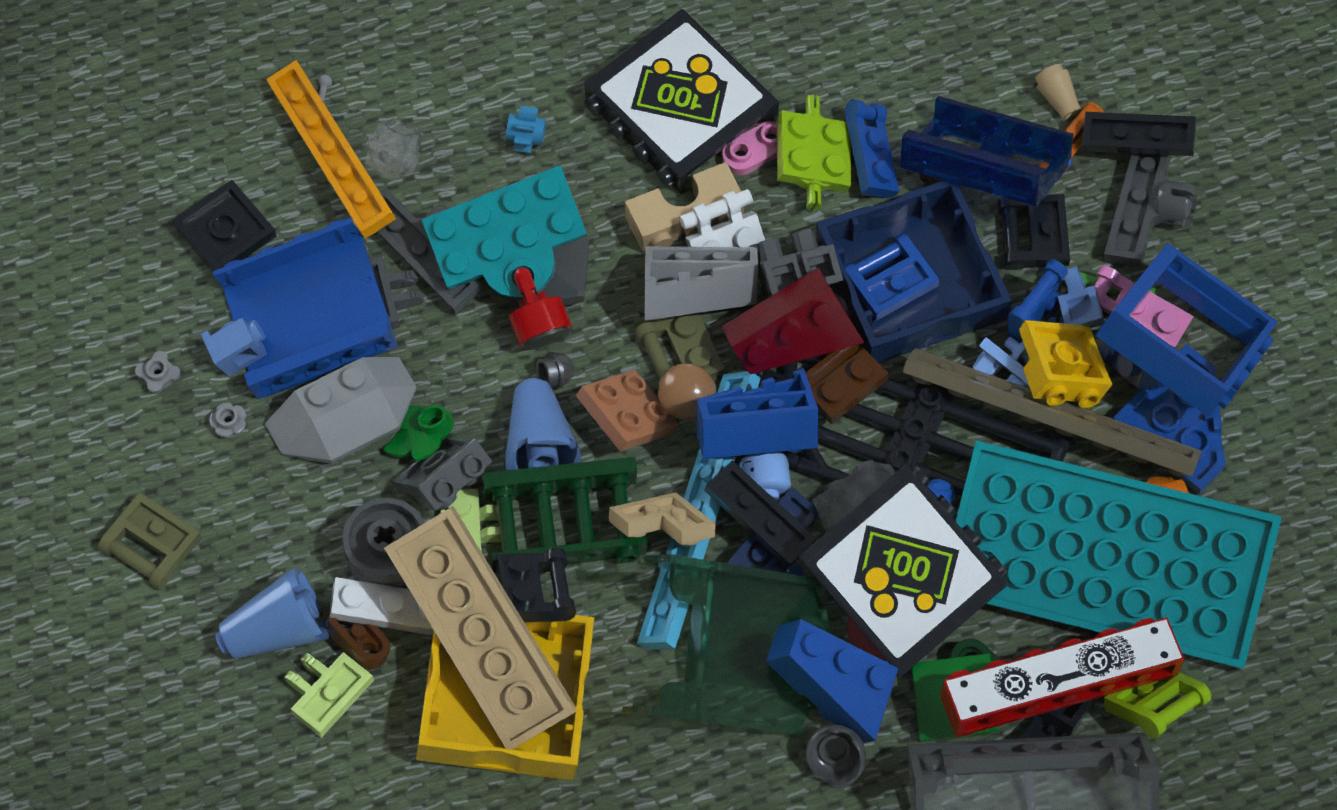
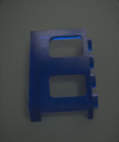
M938 96L935 99L934 118L920 133L908 129L902 136L900 168L1037 207L1070 166L1074 134ZM951 135L982 145L979 149L942 138ZM1018 154L1047 162L1049 166L1045 169L1009 157Z

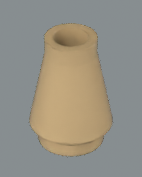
M1061 64L1052 65L1035 77L1038 83L1037 90L1060 114L1062 120L1080 113L1082 109L1078 103L1069 71L1063 70Z

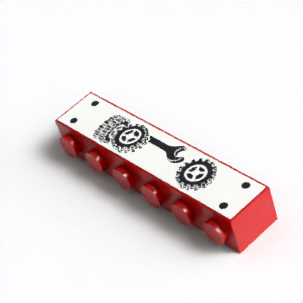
M1146 618L1136 622L1131 628L1120 631L1115 628L1107 629L1097 634L1095 638L1085 641L1071 639L1062 643L1056 649L1045 652L1042 649L1032 650L1024 654L1020 659L1010 662L996 660L978 671L970 673L968 670L957 671L943 680L940 698L955 738L1177 676L1184 662V657L1168 618L1156 621L1153 618Z

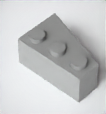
M645 246V321L757 304V247Z

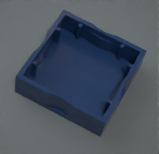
M955 177L905 193L903 196L888 203L865 206L817 222L816 239L818 246L834 245L843 281L834 284L837 293L846 302L848 315L864 343L860 344L861 348H864L878 363L910 353L915 348L922 349L1008 320L1012 300L991 255L983 247L978 237L975 220ZM905 233L939 278V286L876 321L871 310H868L858 297L844 265L849 262L853 264L893 243L894 237ZM898 256L863 277L865 280H868L905 258Z

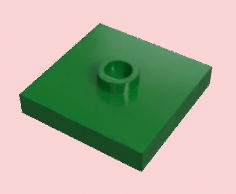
M990 653L918 662L912 667L919 738L921 742L956 739L940 698L943 680L957 671L968 670L970 673L984 669L987 664L992 662ZM999 726L958 738L999 734Z

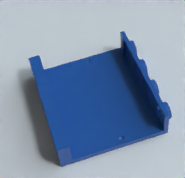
M352 218L334 221L326 228L311 234H300L290 242L277 247L264 248L254 256L243 260L230 261L223 268L213 271L214 277L223 287L233 321L243 318L249 323L255 319L266 336L262 343L267 355L247 366L249 372L244 373L247 385L257 399L277 394L329 374L362 357H373L398 347L362 234Z

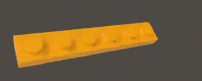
M295 60L267 78L266 80L364 238H368L396 220L397 218L298 61Z

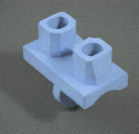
M986 337L979 345L983 352L978 356L972 368L995 376L1003 367L1011 374L1006 381L1030 389L1023 371L1024 367L1021 365L1023 362L1027 363L1030 360L1023 341L1018 343L1012 337L1006 340L1004 346L1013 352L1009 356Z

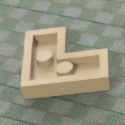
M677 492L609 507V522L627 537H642L648 532L661 529L681 545H695L701 540L715 537L716 523Z

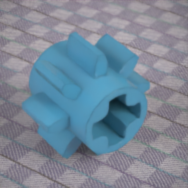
M521 106L518 114H509L506 140L514 141V151L531 153L533 145L542 146L546 119L538 118V108Z

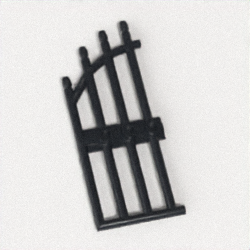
M822 354L801 361L815 366L828 355ZM798 361L783 365L781 374L770 369L755 374L761 378L760 380L773 378L775 383L793 378V371L797 370ZM889 378L887 382L876 390L909 402L901 419L859 403L845 413V415L893 432L894 435L886 451L818 425L819 442L879 464L872 482L828 466L818 448L804 449L802 451L804 456L802 457L790 451H782L781 453L787 457L790 468L795 467L800 472L868 497L894 475L902 464H907L910 469L917 465L930 481L934 479L947 481L954 487L955 494L962 496L966 481L922 465L930 447L971 462L974 447L937 433L945 416L1048 454L1049 459L1061 462L1065 458L1073 437L1059 433L1054 441L953 403L951 401L954 395L950 394L942 386L934 383L932 385L918 383L916 388ZM953 515V516H952V518H953L955 521H956L957 515Z

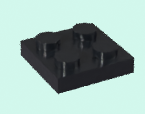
M233 180L172 220L175 229L212 272L223 268L230 261L245 259L277 237L273 226Z

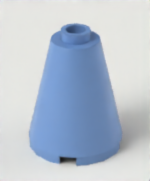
M529 378L520 383L514 390L504 459L506 470L581 462L580 448L550 384L546 381Z
M295 567L220 622V632L216 633L215 636L221 651L225 655L230 653L236 659L321 642L328 639L329 634L325 629L324 621L318 622V609L322 607L313 587L303 572L299 573V568Z

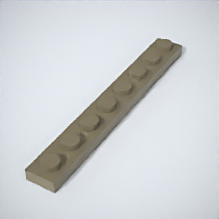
M917 348L909 355L903 369V373L911 375L912 379L924 385H932L934 383L947 388V391L954 396L960 398L970 396L983 401V404L990 409L997 411L1006 409L1019 414V418L1033 424L1042 422L1053 426L1055 431L1065 436L1075 437L1078 435L1091 440L1090 442L1100 449L1111 450L1114 448L1127 453V456L1136 462H1153L1163 466V469L1172 475L1184 476L1186 474L1192 477L1202 453L1201 450L1067 402L1057 406H1050L1045 399H1034L1031 390L1026 387Z

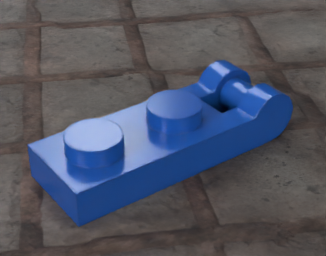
M851 99L846 105L845 117L861 194L893 198L899 193V187L885 126L887 109L881 104L872 103L867 106L864 101Z

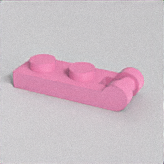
M1102 265L1097 273L1098 280L1094 287L1098 293L1101 309L1111 314L1135 283L1122 276L1115 269ZM1111 286L1121 291L1116 301L1106 295ZM1149 292L1130 317L1176 348L1194 316Z

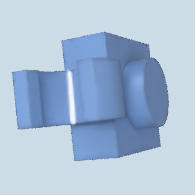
M1077 266L1067 269L1068 274L1065 277L1068 294L1058 296L1064 324L1086 325L1091 329L1105 323L1098 293L1094 285L1086 288L1083 276L1080 275Z

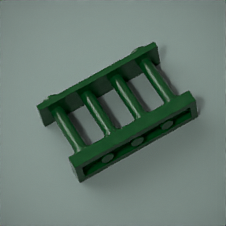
M626 457L482 473L484 500H493V502L497 503L503 552L492 553L493 572H497L496 562L498 554L545 553L551 548L564 549L567 554L568 564L616 558L620 563H629L638 560L640 555H646V536L627 537L618 528H616L618 539L595 542L589 501V492L592 489L607 487L612 492L613 507L627 504V488L631 484H636V458ZM569 491L574 497L579 543L557 546L550 497L557 492ZM531 495L536 502L541 548L518 550L512 501L516 497Z

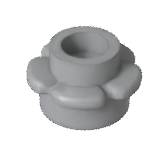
M231 403L220 404L216 407V412L210 415V426L221 437H235L246 427V422L244 421L246 412L239 405L232 406ZM225 418H232L230 422H225Z

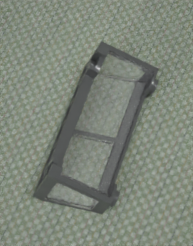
M1144 732L907 744L911 810H1159V765L1149 739Z

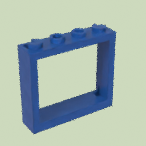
M1167 243L1114 308L1096 334V337L1209 417L1217 405L1225 409L1237 393L1238 389L1274 341L1269 334L1278 321ZM1157 282L1246 345L1221 381L1130 317Z

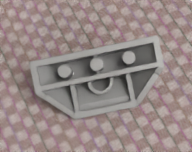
M362 357L295 390L270 417L265 426L282 456L332 464L400 430L417 387L399 357Z

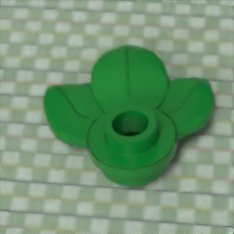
M431 405L426 408L410 406L399 432L384 447L385 453L398 458L407 457L412 454L416 462L430 457L439 449L442 438L452 431L454 427L452 414L439 405Z

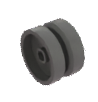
M389 497L370 500L355 509L346 520L342 534L348 570L354 580L408 589L384 548L425 523L417 509L403 500Z

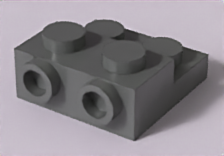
M449 433L446 437L442 438L439 449L433 455L418 462L413 461L391 482L400 493L414 496L422 508L434 511L437 509L443 510L456 500L457 492L465 485L469 486L480 480L482 473H485V468L493 461L476 438Z

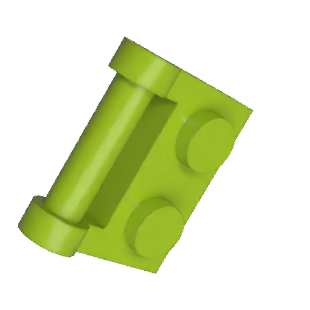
M1179 672L1177 676L1107 695L1104 697L1105 711L1141 727L1148 737L1155 739L1165 733L1167 726L1194 707L1200 708L1210 702L1212 695L1204 683ZM1177 695H1183L1160 712H1154Z

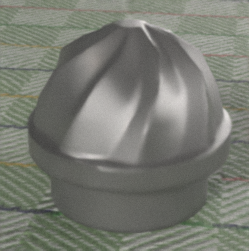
M546 353L544 358L537 360L536 370L538 378L549 383L554 389H560L573 377L574 364L563 353Z

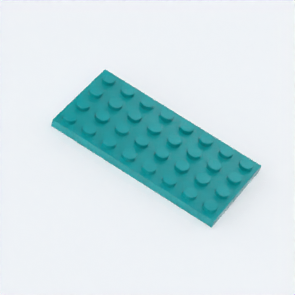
M976 440L956 522L961 528L967 524L981 539L982 543L977 546L987 558L993 554L1007 570L1003 577L1009 584L986 604L1096 632H1102L1111 628H1115L1118 631L1131 628L1136 622L1146 618H1153L1154 621L1168 618L1183 654L1244 669L1282 516Z

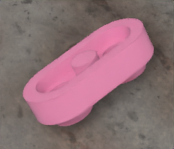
M763 122L741 134L723 148L722 162L727 163L732 174H749L777 158V138L768 139L765 137L768 134L777 136V122ZM737 151H744L746 155L737 156L735 153Z

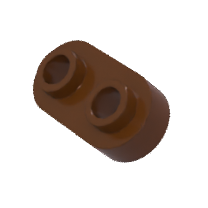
M329 608L324 626L332 639L351 659L363 668L376 669L381 667L385 663L390 651V642L385 634L376 625L352 623L329 617ZM340 623H345L349 627L344 628L340 625ZM365 650H369V651H371L373 654L367 653V652H365Z

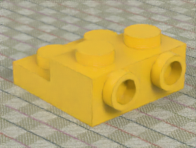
M1025 320L1019 328L1030 359L1024 366L1023 371L1034 399H1045L1050 406H1057L1065 401L1078 402L1081 408H1090L1100 402L1112 386V382L1089 326Z

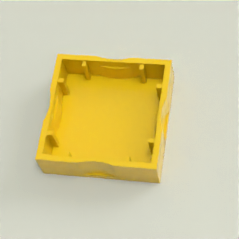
M575 615L574 618L568 621L524 622L577 708V711L514 749L505 748L433 630L416 760L573 780L578 766L584 714L582 702L585 680L589 669L594 617Z

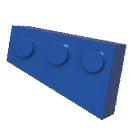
M804 368L793 371V378L775 383L773 378L761 380L760 388L743 392L741 387L697 399V439L703 459H725L729 456L748 454L760 456L770 452H800L804 449L818 448V407Z
M802 619L779 625L766 662L799 695H805L819 709L818 713L826 721L831 720L834 724L852 729L860 736L864 743L876 741L898 668Z

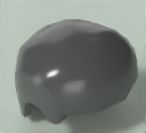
M831 724L818 728L808 740L805 758L810 770H812L813 777L829 783L831 788L838 789L852 785L862 774L866 760L864 742L856 732L842 725Z

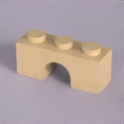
M724 162L692 175V192L696 199L691 204L681 207L671 205L664 199L658 188L625 201V218L643 253H645V246L670 247L673 241L698 232L697 226L685 230L680 222L681 215L691 212L692 207L703 203L706 206L721 200L722 195L734 191L736 194L741 192L727 163ZM741 207V214H744V207ZM727 213L711 219V226L729 220Z

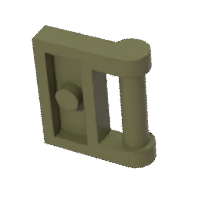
M699 313L667 317L657 322H645L634 330L639 343H644L659 379L671 368L657 337L665 334L679 364H696L709 372L712 379L725 374L723 363Z
M139 492L103 535L98 544V549L108 556L113 554L149 578L151 585L162 590L172 578L175 570L202 537L198 530ZM127 533L164 557V559L157 566L121 542V539Z

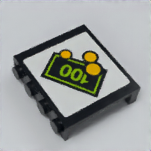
M684 9L678 11L584 82V102L588 110L596 117L601 115L608 122V127L612 134L619 140L625 139L632 145V151L636 158L643 164L649 162L656 169L657 177L662 184L668 188L673 186L680 194L685 191V178L759 120L762 122L776 121L779 115V101Z
M907 464L899 466L900 469L816 542L811 546H806L797 554L799 559L889 664L898 668L897 673L901 677L1009 584L1003 577L1007 570L993 554L987 558L977 546L982 541L967 524L961 528L952 518L956 513L953 506L942 494L936 499L926 487L931 483L929 478L917 465L910 469Z

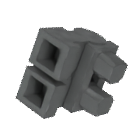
M811 228L791 234L795 253L783 256L778 237L764 240L757 244L760 260L758 264V277L765 299H768L817 268L820 269L830 286L843 281L834 245L818 246L817 239Z

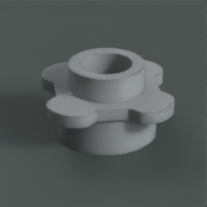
M163 351L155 352L152 359L146 363H139L135 368L136 376L145 380L148 390L152 393L161 392L162 389L167 388L180 377V369L177 366H172L168 361L167 353ZM155 370H161L160 374L154 373Z

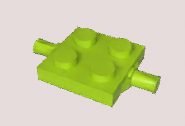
M814 95L805 97L806 114L782 110L777 116V181L793 183L805 189L806 208L808 210L812 208V211L822 208L821 191H848L851 187V146L847 122L821 116V98L817 95L815 98Z

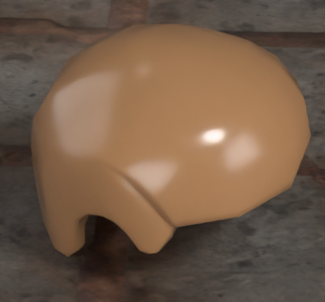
M687 363L673 366L664 374L659 382L658 398L663 409L681 421L697 419V399L716 394V385L710 373L696 364Z

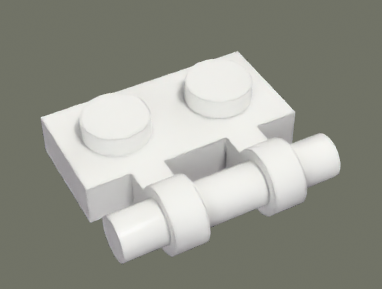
M746 189L736 194L734 191L722 195V199L706 206L701 203L692 207L691 212L681 215L680 222L685 230L693 226H697L698 229L697 233L685 237L688 247H757L758 251L757 244L764 241L765 238L757 213L750 211L741 214V207L753 203L750 191ZM727 213L729 220L711 227V219Z

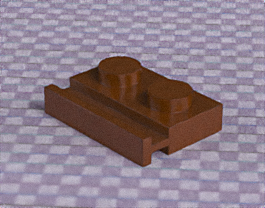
M859 345L833 351L806 372L818 411L831 424L889 379V373Z

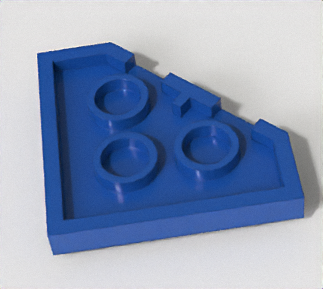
M1188 344L1179 351L1217 378L1216 367ZM1166 386L1164 388L1159 387L1158 389L1155 387L1150 389L1148 387L1146 390L1142 388L1113 417L1117 421L1201 450L1202 453L1192 477L1186 474L1184 476L1174 475L1179 480L1182 479L1185 485L1198 496L1224 470L1225 456L1224 450H1222V426L1219 405L1207 417Z

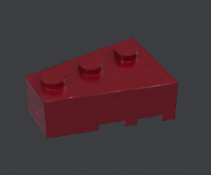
M819 268L722 326L731 347L749 374L864 343L854 323Z

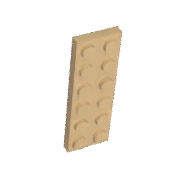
M454 506L384 548L506 749L516 748L577 711V708Z

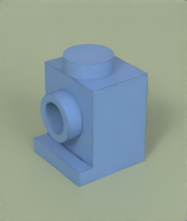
M243 318L224 324L220 331L213 335L208 331L201 334L214 364L228 376L237 373L267 355L262 343L266 336L255 319L248 323Z

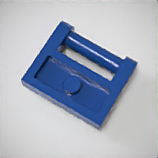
M905 233L894 237L893 243L855 264L849 262L844 265L858 297L866 308L871 310L876 321L939 286V278ZM898 256L905 258L868 280H865L863 277Z
M1053 259L1049 260L1043 269L1041 279L1020 306H1015L1008 315V338L1012 337L1018 343H1021L1023 340L1019 328L1025 320L1042 322L1048 313L1053 315L1060 307L1058 296H1061V282L1068 274L1067 268L1062 263Z

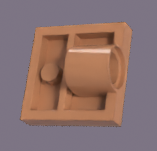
M636 370L584 385L576 395L620 452L669 436L679 426L675 418L663 409L658 397Z

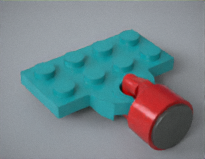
M561 165L421 219L448 290L484 277L491 289L503 298L518 300L520 308L511 313L509 319L521 348H525V350L537 349L552 344L570 334V330L573 327L562 298L560 296L547 298L544 291L545 287L554 277L556 261L553 250L588 236Z

